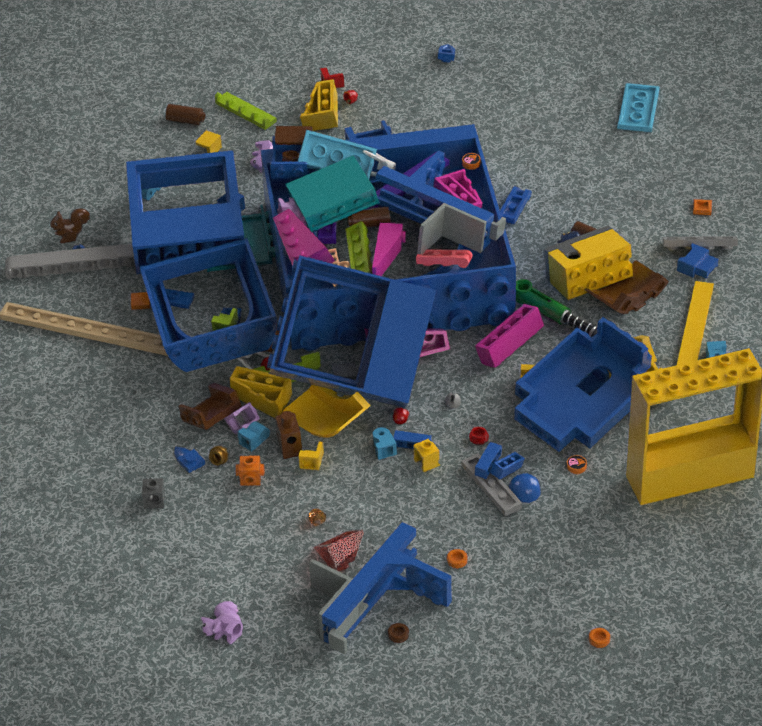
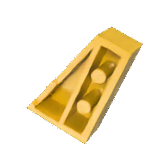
M334 80L317 82L310 95L309 103L305 105L304 113H301L302 126H312L313 131L338 127V95Z
M236 366L230 377V388L236 390L239 400L245 403L250 402L254 408L273 418L282 414L283 409L286 408L292 396L291 379L240 366Z

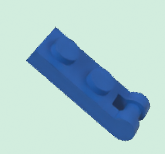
M513 187L500 210L501 217L506 218L507 223H516L527 201H529L532 191L528 189L524 191L520 190L519 187Z

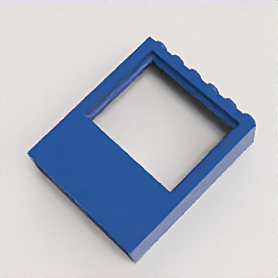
M233 150L126 162L132 245L137 275L141 274L140 267L244 239ZM224 181L227 203L143 212L142 189ZM234 262L226 263L223 265L234 264Z
M299 255L298 261L294 260L291 275H294V278H289L286 293L289 294V297L284 298L281 312H284V317H279L277 331H280L279 336H274L272 349L275 352L270 354L267 368H270L269 374L351 395L358 391L363 398L406 408L409 403L436 290ZM306 277L377 295L356 380L284 362Z

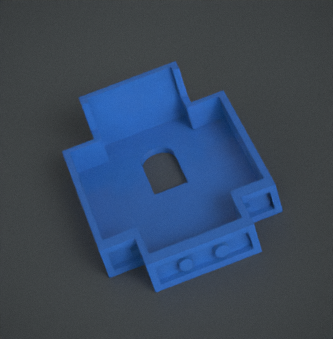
M604 317L598 321L597 334L592 338L588 333L576 328L516 382L515 395L523 401L515 407L514 420L558 452L566 447L574 438L590 449L630 412L632 376L645 373L651 367L652 355L648 352L645 344L638 342L628 332L621 330L612 321H608ZM598 368L609 370L612 375L611 378L591 396L577 387L594 370Z

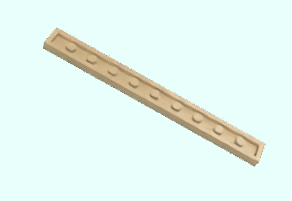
M6 302L0 312V320L168 356L161 336L158 334Z

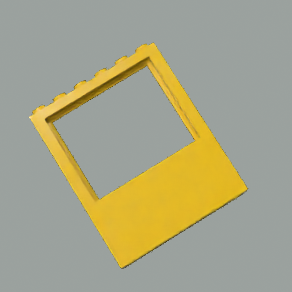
M750 348L632 376L626 478L640 505L754 478L762 414V368ZM736 385L732 415L648 435L651 405Z

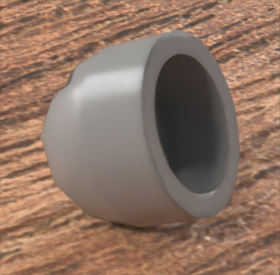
M449 393L446 396L445 404L449 408H457L461 404V398L457 393Z

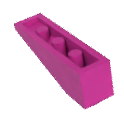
M380 223L372 274L382 276L401 251L402 243H406V231H403V224Z

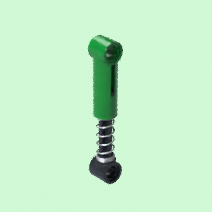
M520 279L516 281L517 303L536 306L541 314L560 325L567 324L569 328L573 327V329L578 328L588 333L591 338L597 334V326L593 327L592 323L587 324L586 320H580V316L575 317L574 313H571L570 308L532 287V282L529 280Z

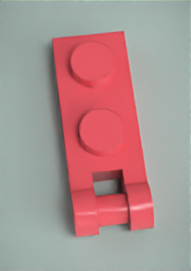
M427 249L423 255L417 254L416 264H423L424 266H431L433 264H441L442 266L458 265L461 268H466L473 255L469 250Z

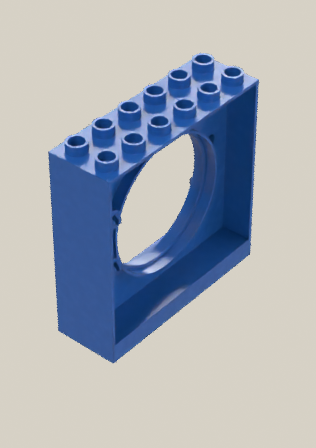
M475 124L346 140L377 149L376 153L387 160L395 162V171L402 174L438 150L445 153V157L449 159V165L443 169V175L465 169L467 179L471 180L472 188L476 190L482 201V209L494 214L493 222L497 223L502 218ZM273 149L261 150L265 206L268 212L282 299L284 301L285 297H289V294L286 293L289 278L293 279L294 275H291L292 264L273 217L278 215V199L281 198L285 203L289 202L290 195L286 184L299 178H271L270 162H272ZM465 154H478L481 158L480 166L474 170L464 168L462 158ZM375 160L373 172L379 171L377 170L379 163L377 160ZM308 168V174L317 171V170ZM370 176L369 178L375 191L386 185V183L377 180L376 176ZM406 193L402 197L412 200L415 196ZM423 200L424 207L433 211H436L439 208L438 206ZM317 230L312 233L317 237ZM506 231L496 241L491 239L490 244L481 253L459 244L457 250H469L473 255L466 268H461L458 265H441L435 270L418 277L395 279L436 290L427 328L465 331L473 326L488 324L499 326L516 310V265ZM306 277L290 338L292 350L304 349L312 351L320 346L334 344L350 346L358 341H365L364 329H369L377 295L341 285L334 287L333 283Z

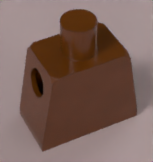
M284 411L281 415L275 417L276 435L283 459L299 456L300 450H302V442L295 413ZM292 436L293 443H287V438Z

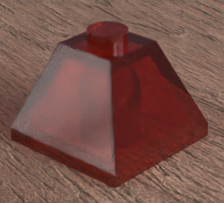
M363 529L348 530L314 546V549L328 567L342 571L349 567L348 563L355 560L364 535Z

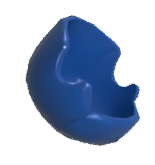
M519 474L509 483V489L521 502H533L541 495L539 481L531 474Z

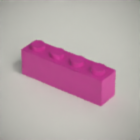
M522 305L476 344L475 347L481 363L496 368L521 345L525 344L530 337L535 335L544 326L538 307Z

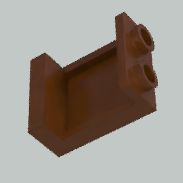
M213 382L208 386L211 394L209 398L194 408L183 404L178 406L180 418L185 423L207 430L242 407L236 390Z

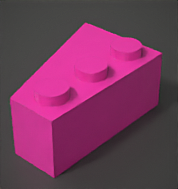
M465 169L434 179V188L482 208V201L476 190L472 188L471 180L467 179Z

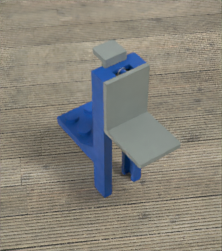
M438 150L410 177L386 166L376 173L377 180L415 196L412 200H408L382 188L380 195L377 196L379 200L377 205L382 207L388 206L389 210L421 224L417 254L423 255L441 236L481 253L490 244L491 239L496 241L505 231L506 218L502 217L497 223L493 222V213L433 187L434 179L443 175L445 153ZM423 200L439 208L436 211L430 210L423 206Z
M402 522L354 579L314 559L309 561L311 587L332 597L318 613L320 640L328 643L330 648L342 654L347 652L346 638L387 590H413L416 595L425 596L436 605H444L446 607L452 602L451 575L415 559L417 549H407V546L416 537V528ZM405 568H406V578L400 575V574L404 571Z

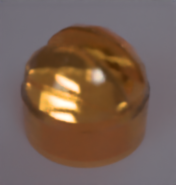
M316 508L309 512V521L314 526L320 525L315 523L319 519L321 524L325 522L326 514L322 510Z

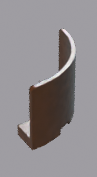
M635 260L632 263V277L601 289L591 290L585 288L584 290L615 311L628 314L631 310L638 311L645 306V301L649 298L655 299L669 281L661 274L654 272Z

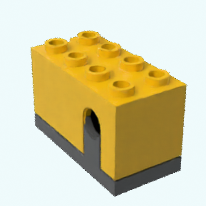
M610 226L602 227L544 249L546 278L568 300L588 293L584 290L585 288L597 290L633 276L632 263L629 261L632 258L631 244Z

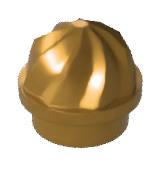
M223 446L213 447L209 453L210 462L217 466L225 464L229 454L227 448Z

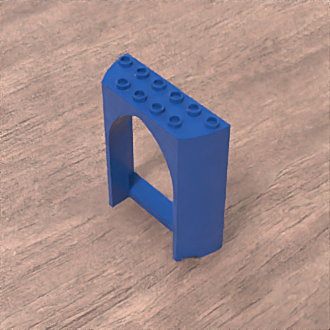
M248 238L140 267L164 349L171 361L184 372L215 365L270 348L276 333L277 318ZM234 262L237 276L249 306L247 320L241 324L194 337L186 335L175 322L163 281Z

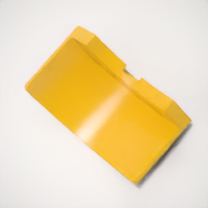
M311 385L307 391L284 408L282 413L284 411L295 413L298 425L314 436L329 438L337 435L371 405L358 391L355 394L340 397L332 389Z

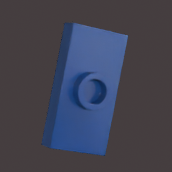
M165 289L170 306L189 309L195 297L194 293Z

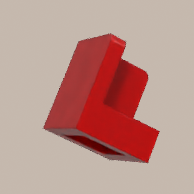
M327 67L320 68L321 81L333 79L336 88L344 87L343 73L330 75Z

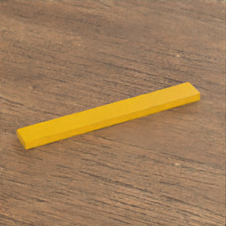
M695 281L677 365L697 361L699 358L714 283Z

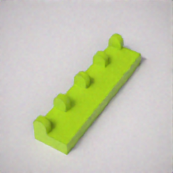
M219 92L215 94V103L264 130L277 122L276 117L229 92H225L223 95Z
M360 221L345 229L351 269L372 274L373 264L370 259L372 254L368 246L370 244L367 237L368 228Z

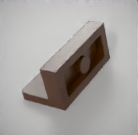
M276 126L275 144L302 145L306 130L313 131L312 126Z

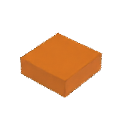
M694 199L693 215H711L712 200Z
M147 292L131 293V310L150 309V300Z

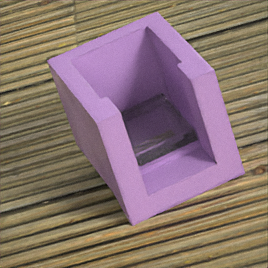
M249 402L224 419L232 432L237 434L243 427L246 429L252 422L258 421L260 417L256 409Z

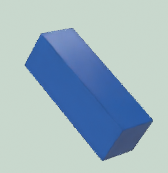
M395 430L393 437L397 447L414 449V444L426 439L432 442V435Z
M493 442L489 443L475 466V476L487 479L493 464L498 461L502 454V445Z
M514 452L496 461L490 473L500 480L521 468L525 458Z

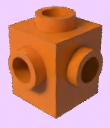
M240 456V462L236 464V476L240 477V486L261 485V476L265 474V467L260 462V456Z

